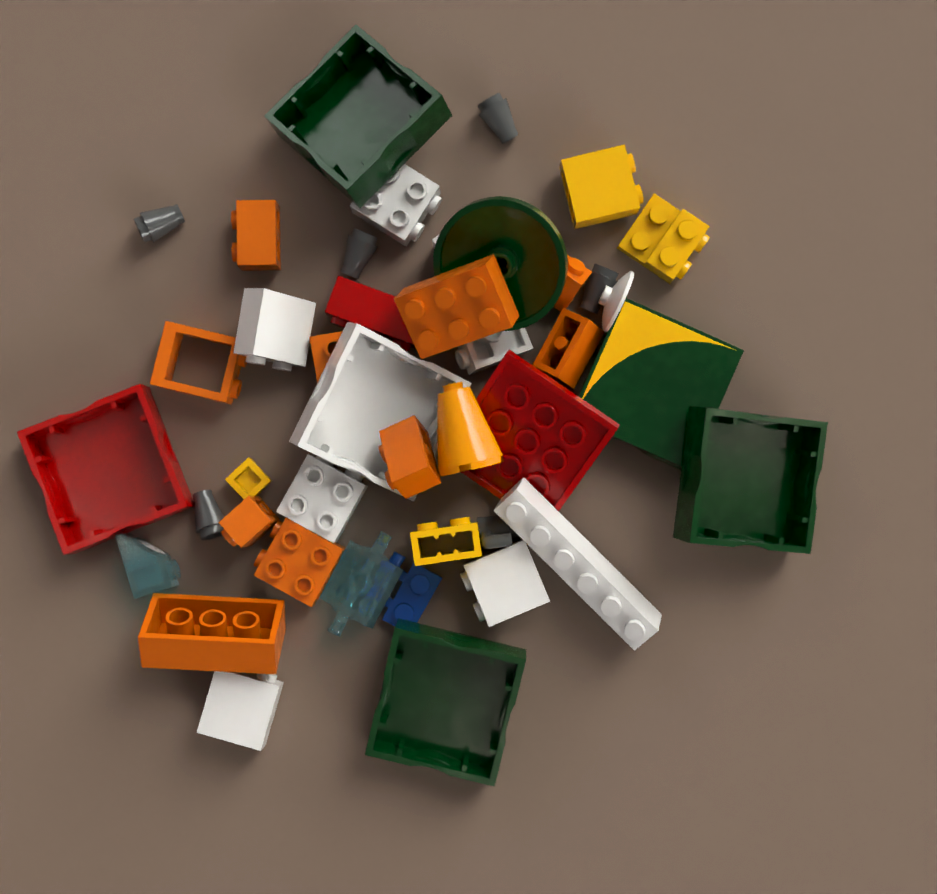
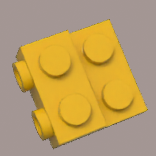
M654 193L617 249L670 284L675 277L680 280L684 277L692 265L687 259L693 250L700 253L710 237L705 233L710 226L685 209L680 211Z

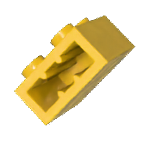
M625 144L561 159L559 170L574 229L637 215L640 204H643V193L640 185H635L632 173L636 172L635 161L632 153L627 154Z
M470 517L450 519V526L439 528L437 521L417 524V531L410 532L415 566L482 556L477 522L471 523Z

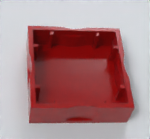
M137 384L99 399L80 411L58 415L17 432L32 474L43 491L47 513L63 555L79 553L194 507L193 498L151 389L146 385Z

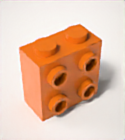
M285 518L283 522L278 520L269 536L273 539L268 550L262 549L253 566L257 567L254 576L302 603L313 607L346 548L338 543L326 540L288 518Z

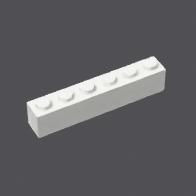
M524 477L500 499L494 512L634 651L659 631L662 614Z

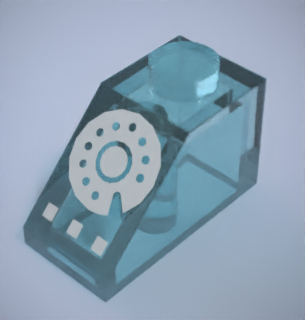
M131 533L115 535L134 599L179 585L178 578H181L180 568L177 561L171 559L169 553Z

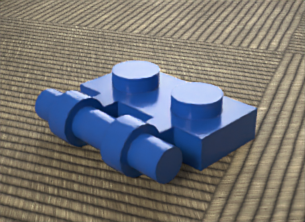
M396 551L393 552L388 562L385 561L381 567L383 572L375 586H370L366 594L368 598L362 607L371 614H374L379 604L388 607L382 620L393 626H396L398 618L417 623L442 580L441 576L421 565L415 566L414 563L408 573L400 569L405 556ZM396 578L403 583L395 597L392 598L385 593L393 579Z

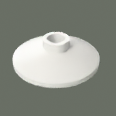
M629 271L620 278L613 288L606 285L600 296L598 304L604 306L602 314V330L604 332L609 331L621 310L634 278V272Z

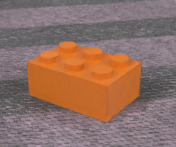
M494 254L407 286L394 298L421 360L512 328L520 316Z

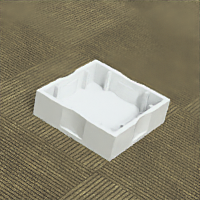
M347 322L289 442L401 495L397 489L392 490L385 478V471L388 470V467L379 452V446L382 445L379 431L415 415L429 434L435 457L437 450V394L444 392L442 387L444 385L462 382L463 388L470 387L471 383L432 362L416 358L403 350L398 344L358 323ZM417 494L407 499L414 502Z

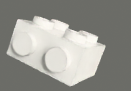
M404 164L361 208L353 202L350 208L353 214L407 247L411 240L416 242L425 227L422 222L427 214L433 215L442 201V198L439 197L441 194L440 186Z
M244 288L233 353L246 356L245 362L251 364L265 365L266 361L272 362L273 369L291 372L292 366L305 367L316 303L265 288Z
M307 454L276 512L326 540L337 543L368 486L362 483L364 477L347 469L343 473L333 467L334 463L319 456L314 457Z
M523 539L513 543L512 546L503 547L463 564L465 571L460 573L467 592L470 590L475 592L478 602L473 603V607L480 622L486 620L489 627L550 602L530 551Z
M214 671L197 733L261 751L267 743L284 682L276 680V674Z

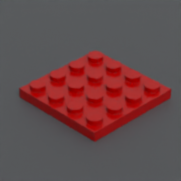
M508 350L476 398L503 454L504 462L478 469L461 471V473L499 499L524 477L559 511L615 434L620 424L511 350Z

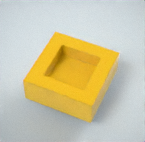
M248 457L225 479L243 499L249 495L257 496L272 482L271 478L251 457Z

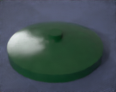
M495 196L482 198L461 208L444 225L436 241L433 255L434 276L494 254L520 315L512 328L503 331L525 328L543 318L559 299L568 273L566 247L554 223L535 206L511 197Z

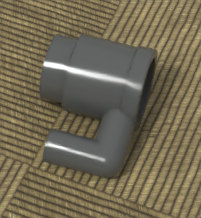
M498 515L477 517L481 550L512 546V542L520 541V536Z

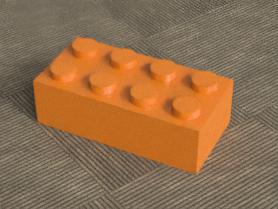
M153 593L138 635L142 668L276 674L286 631L285 600Z

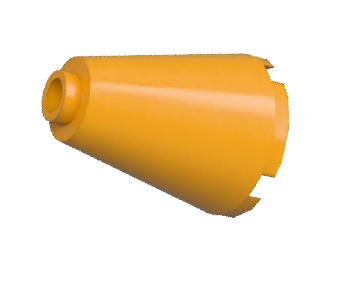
M462 382L442 386L444 392L437 394L439 476L451 475L461 471L478 469L504 462L503 454L471 388H463Z

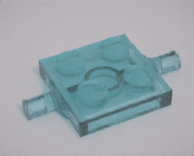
M380 531L372 548L363 547L352 540L349 541L320 596L337 613L328 629L329 632L340 637L349 619L358 621L364 626L373 629L403 572L402 568L391 563L383 554L392 536Z

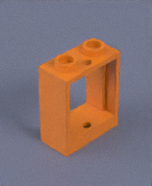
M165 321L150 384L159 388L232 405L233 399H238L241 392L242 380L238 378L241 367L245 368L247 366V362H245L246 356L233 353L236 337ZM183 335L232 346L220 393L172 381Z

